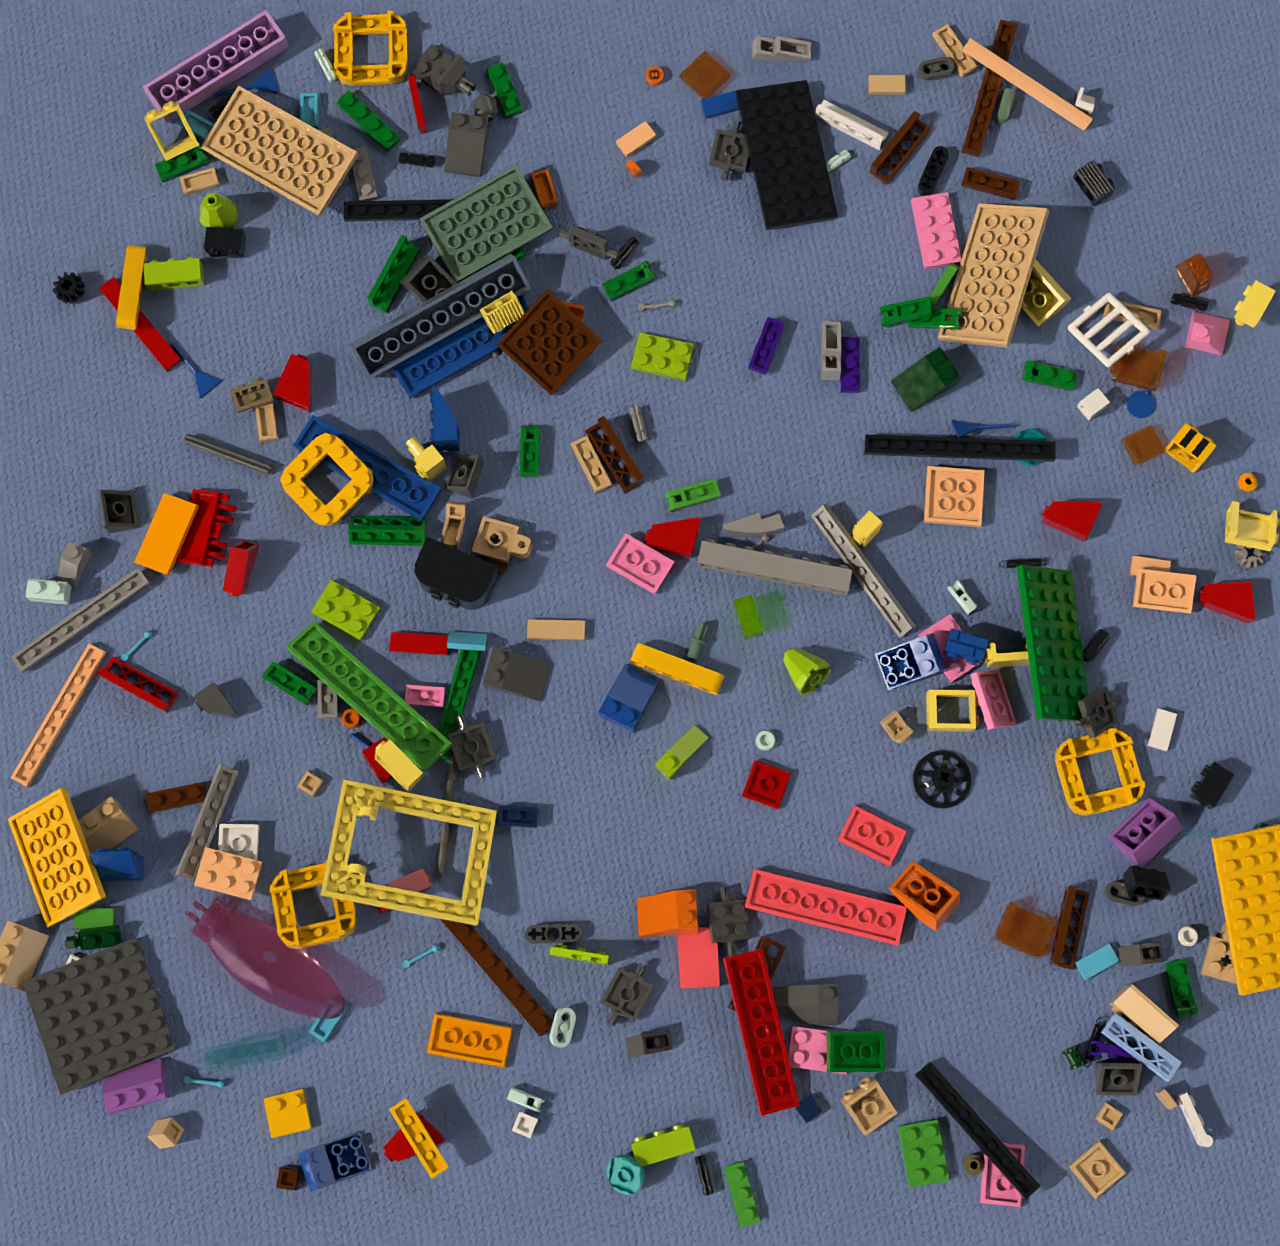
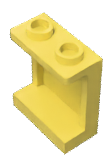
M1232 501L1226 512L1225 542L1270 551L1279 539V533H1276L1280 518H1277V510H1273L1271 515H1264L1239 510L1240 502Z
M990 643L986 648L983 659L984 663H987L988 668L1029 665L1027 643L1024 646V652L999 654L996 653L995 643Z

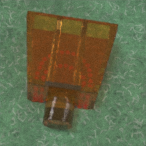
M1201 253L1175 266L1192 297L1209 289L1213 273Z

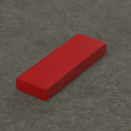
M415 75L409 76L408 81L419 132L425 134L427 129Z
M391 632L389 651L447 656L448 636Z

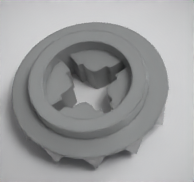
M1241 545L1236 546L1234 554L1241 566L1251 569L1263 563L1266 556L1265 550L1255 548L1253 552L1255 557L1251 556L1246 559L1248 554L1246 549L1250 550L1253 548Z

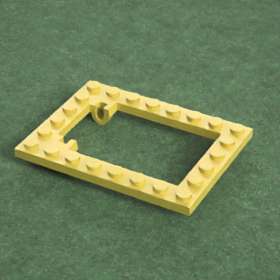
M343 780L320 895L477 926L497 811ZM379 808L473 827L461 901L365 882L367 871L365 866L360 864L347 865L356 817L362 818L366 815L370 816L369 820L375 821Z

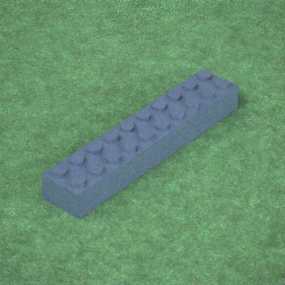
M509 254L349 343L348 346L365 377L370 380L483 317L480 309L510 291L518 297L532 288L515 256Z

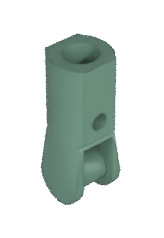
M1005 88L996 114V121L998 123H1004L1009 116L1016 94L1012 89Z

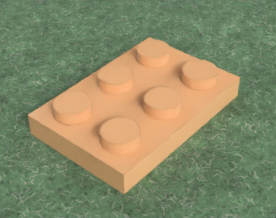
M1137 568L1132 606L1191 613L1196 575Z
M205 847L194 885L252 901L263 862Z

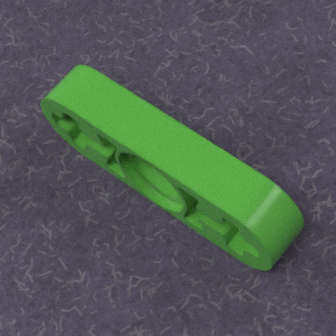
M949 264L930 295L932 308L936 307L957 273L959 267Z

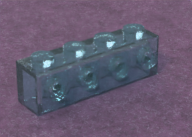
M283 1034L200 1050L203 1070H210L211 1073L223 1071L222 1067L230 1066V1069L243 1067L242 1063L250 1062V1065L259 1064L265 1058H270V1061L282 1059L281 1055L287 1054Z

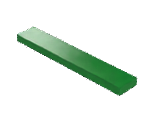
M463 649L460 651L438 731L444 737L447 734L456 732L460 727L456 717L464 713L481 651ZM451 748L439 759L449 761L452 755Z

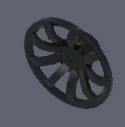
M935 751L927 754L918 762L913 773V784L916 793L926 804L935 808H951L962 802L968 795L971 787V774L967 764L958 755L949 751ZM943 755L942 767L939 768L932 757ZM948 756L958 761L951 769L947 768ZM928 761L934 772H927L920 768L924 762ZM962 766L966 777L954 776V772ZM918 774L930 777L931 781L919 785ZM954 782H967L963 793L955 787ZM934 785L935 789L928 799L921 790ZM949 788L959 796L953 802H949ZM939 790L943 792L945 804L933 802Z

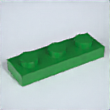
M501 62L486 68L505 117L509 118L522 113L523 108L504 63Z

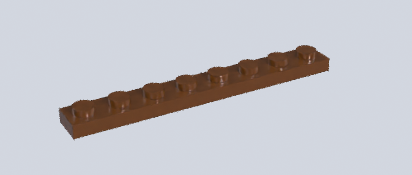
M1000 19L991 52L1007 62L1018 24ZM988 67L985 70L961 152L975 157L980 156L1003 78Z
M440 919L539 1036L545 1033L552 1026L553 1020L473 926Z

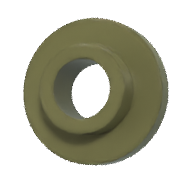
M969 1155L964 1159L963 1168L968 1174L978 1175L982 1172L984 1164L979 1156ZM972 1161H975L977 1163V1167L975 1169H972L970 1167V1163Z

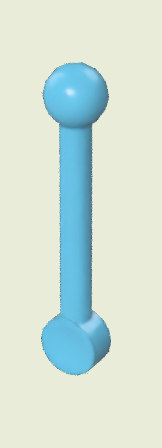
M146 631L144 636L126 654L121 655V660L127 662L129 656L147 638H150L152 633Z
M434 944L431 949L409 961L404 960L402 966L408 968L411 963L432 952H438L440 949L439 945Z
M186 1076L183 1079L185 1084L199 1083L215 1085L219 1088H223L225 1085L223 1080L216 1082L192 1079L190 1076Z

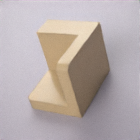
M170 1117L155 1121L147 1137L159 1149L173 1147L178 1143L184 1129Z

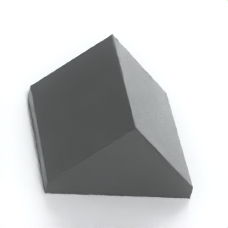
M456 454L444 489L472 498L484 465L482 456Z
M101 489L98 491L103 526L109 533L139 528L133 491Z
M1095 1063L1097 1095H1137L1142 1064Z

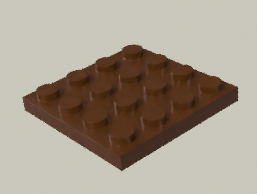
M547 289L496 345L552 396L596 349L602 340Z

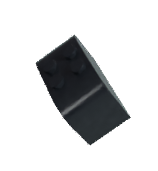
M430 537L426 538L414 567L415 575L423 590L431 594L433 599L438 601L446 600L450 606L457 609L459 606L468 610L483 607L488 602L500 576L497 565Z

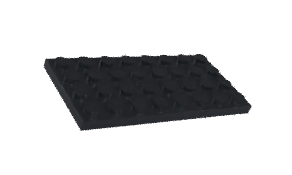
M807 80L736 90L735 95L765 229L772 230L837 219L838 213Z

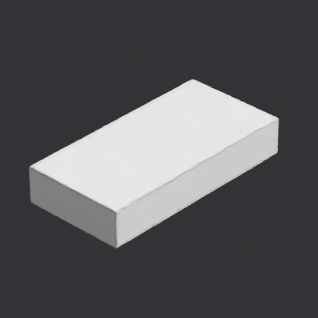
M1162 709L1156 710L1147 746L1165 752L1168 750L1177 714Z

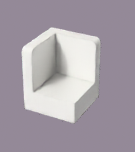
M1080 87L1074 106L1088 116H1091L1095 98L1084 95V88Z
M1096 389L1082 399L1077 407L1089 421L1107 408L1110 402L1099 389Z

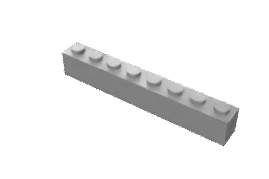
M711 539L702 541L697 567L845 596L849 592L852 570L848 569L849 567L845 565H837L836 567L830 566V563L825 561L815 563L811 562V559L803 557L800 560L794 559L788 554L774 555L773 552L768 550L758 552L752 547L737 548L735 544H717V541Z

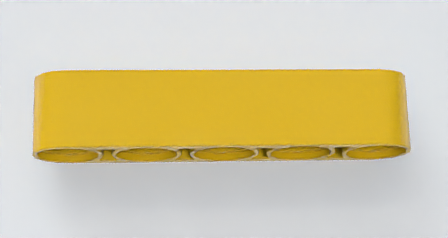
M127 245L116 328L136 330L147 247Z
M639 643L636 644L630 659L631 663L715 695H718L725 678L724 675Z

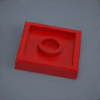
M754 760L742 797L778 810L791 773Z

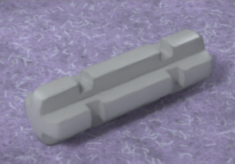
M633 406L630 408L635 433H637V441L642 443L647 441V434L644 432L645 426L640 407Z

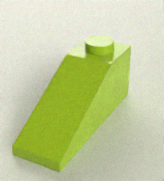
M694 725L655 764V768L670 780L706 742L708 737Z

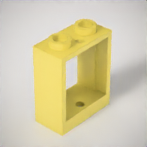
M170 101L164 104L163 108L159 110L153 109L144 116L145 122L166 161L199 146L177 101L174 103ZM177 111L189 136L165 147L152 121Z
M928 690L926 693L927 731L973 732L976 726H979V715H976V707H978L979 703L978 697L975 696V690ZM936 697H969V724L937 723Z
M390 739L387 742L382 741L375 748V760L407 792L422 779L423 772Z

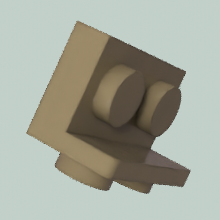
M259 378L252 381V384L246 386L244 384L238 385L234 390L230 391L238 413L274 402L267 379Z

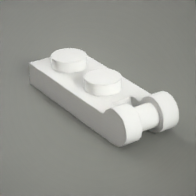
M1187 1092L1175 1095L1197 1144L1202 1147L1212 1146L1213 1138L1210 1135H1206L1203 1128V1118L1200 1114L1196 1113L1194 1108L1196 1104L1193 1097L1188 1095Z

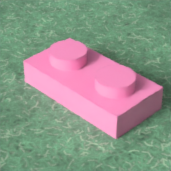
M406 684L405 702L408 705L444 708V687Z

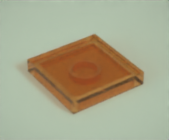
M706 51L679 74V78L702 99L709 98L731 77V74Z

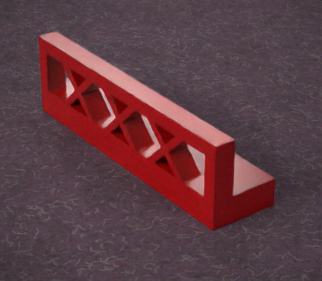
M113 656L106 668L101 667L97 673L102 678L166 713L169 712L179 695L177 691ZM114 663L121 665V674L115 675L110 672ZM135 673L138 676L139 682L131 684L128 682L126 675ZM152 682L155 691L145 692L143 684ZM168 691L173 695L168 703H165L161 700L159 693Z

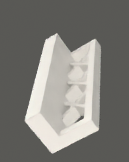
M823 100L822 104H819L816 108L815 117L878 150H880L889 132L826 100Z

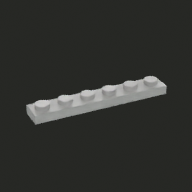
M220 764L218 765L175 875L195 882L205 847L209 848L238 771Z

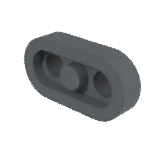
M948 57L926 60L920 63L918 75L923 80L948 77L953 73L955 64ZM928 70L930 73L926 74L924 71Z
M1117 881L1108 883L1104 889L1106 898L1112 902L1138 906L1145 899L1137 896L1135 900H1132L1127 893L1125 883ZM1112 888H1115L1117 890L1116 895H1112Z

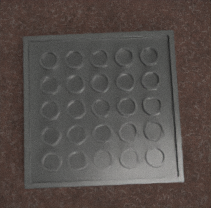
M137 938L22 982L60 1095L176 1050Z

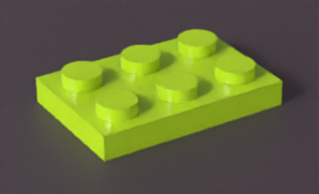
M639 332L631 369L686 381L694 344Z
M330 580L311 613L361 641L380 611V607Z

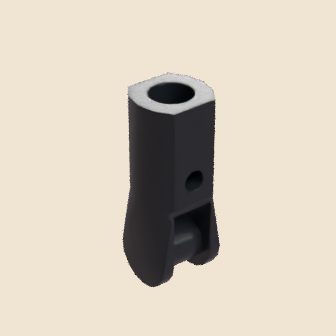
M1099 629L1088 643L1089 645L1083 650L1085 662L1094 660L1111 637L1103 629Z

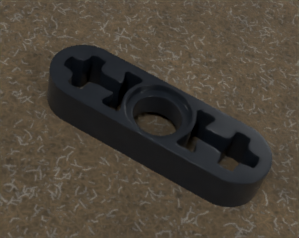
M943 146L934 148L917 187L918 193L921 196H929L933 193L944 169L949 152ZM941 152L943 153V157H941L939 163H937V156ZM934 167L938 170V174L930 175L928 169ZM928 179L930 180L929 188L924 190L923 188Z

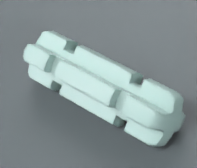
M322 48L316 50L314 54L329 82L336 81L338 79L337 74Z
M843 150L839 155L826 162L828 172L840 166L843 161L846 162L850 159L851 156L847 150Z

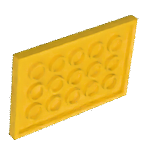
M66 787L54 791L8 818L47 927H52L106 898Z

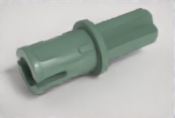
M697 623L694 636L690 639L691 645L686 656L688 659L698 661L702 645H705L704 638L708 629L707 624Z

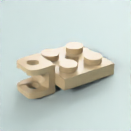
M483 516L471 552L509 563L511 556L519 559H528L533 546L528 537L518 534L519 526ZM499 536V540L501 541L497 544H493L491 538Z
M1225 922L1221 928L1219 938L1210 936L1200 974L1237 984ZM1226 955H1229L1231 962L1223 966L1221 957L1225 958Z

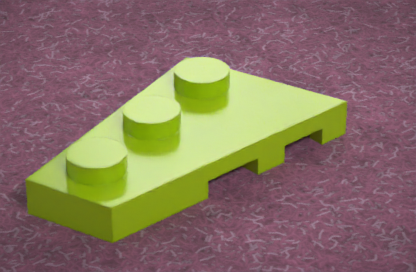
M561 944L551 947L549 953L550 956L609 965L610 959L606 952L594 951V953L586 952L587 949L575 947V950L567 949L566 945Z

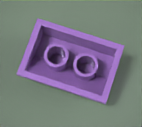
M1148 798L1108 838L1131 862L1142 868L1183 828L1174 813Z
M162 1058L133 1066L103 1078L102 1095L106 1113L113 1114L170 1098Z

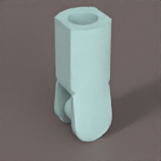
M958 580L955 581L953 586L947 587L950 594L957 600L967 615L978 608ZM959 590L963 593L960 597L956 593Z
M511 1087L507 1100L537 1112H541L539 1109L542 1102H545V1100L515 1087ZM529 1097L535 1099L532 1106L527 1105Z

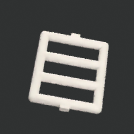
M1111 293L1105 294L1092 306L1088 305L1083 310L1084 313L1068 326V330L1106 367H1111L1126 353L1129 355L1134 351V347L1150 334L1149 328ZM1107 302H1110L1115 309L1088 332L1083 334L1078 327ZM1119 314L1128 319L1099 345L1095 346L1090 341L1093 336ZM1134 325L1140 332L1108 358L1102 351Z

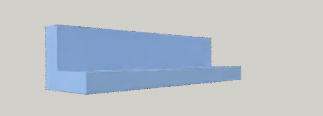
M1116 1013L1108 1019L1106 1026L1101 1032L1167 1082L1170 1081L1182 1063ZM1109 1028L1114 1030L1119 1035L1112 1034L1110 1031H1108ZM1127 1041L1134 1045L1136 1048H1131L1127 1044ZM1143 1052L1147 1053V1056L1150 1057L1152 1060H1147L1144 1057ZM1160 1066L1169 1072L1168 1075L1161 1070Z

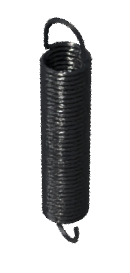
M1042 559L1003 560L1007 561V568H1017L1016 566L1020 565L1042 566Z
M1099 1024L1094 1026L1084 1056L1091 1063L1094 1056H1091L1089 1052H1096L1097 1046L1091 1044V1041H1099L1103 1026Z

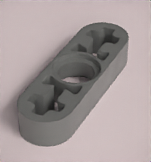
M576 924L531 925L525 931L526 939L534 944L578 942L583 934L580 926ZM542 928H546V940H542L543 936H536V940L529 936L532 929H536V932L540 933L543 932ZM552 928H556L560 932L559 937L555 940L550 939L548 936V932ZM561 928H566L565 932H570L572 928H575L576 931H579V935H576L575 939H572L571 935H565L566 939L562 940L563 931Z

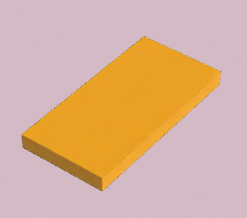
M164 493L134 563L170 576L199 506Z
M434 1013L427 1053L505 1068L513 1028Z

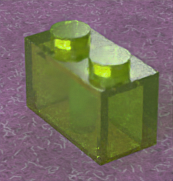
M752 595L733 600V608L744 641L762 636L763 628Z

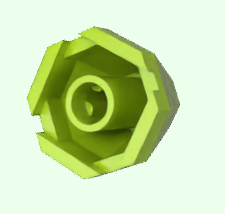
M208 193L200 204V223L204 227L231 228L238 223V208L227 196L218 193Z
M790 648L784 653L783 662L797 691L802 696L817 690L815 686L817 684L821 686L831 672L830 665L824 659L802 649Z

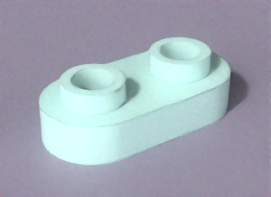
M562 1007L555 1013L550 1032V1042L556 1047L563 1048L570 1043L576 1021V1015L572 1009ZM563 1014L566 1015V1019L564 1021L561 1018ZM560 1033L561 1039L558 1041L557 1035Z

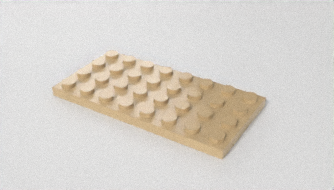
M239 85L201 146L205 152L319 217L323 215L359 156L357 151Z
M978 204L947 305V309H959L962 311V317L959 319L960 329L957 331L940 329L938 335L940 341L1009 348L1049 215L1047 208ZM947 317V321L952 320V317Z

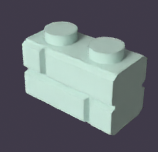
M28 579L26 598L31 602L69 605L72 586L67 582Z

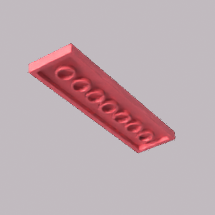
M753 869L744 907L899 946L907 910L905 906Z

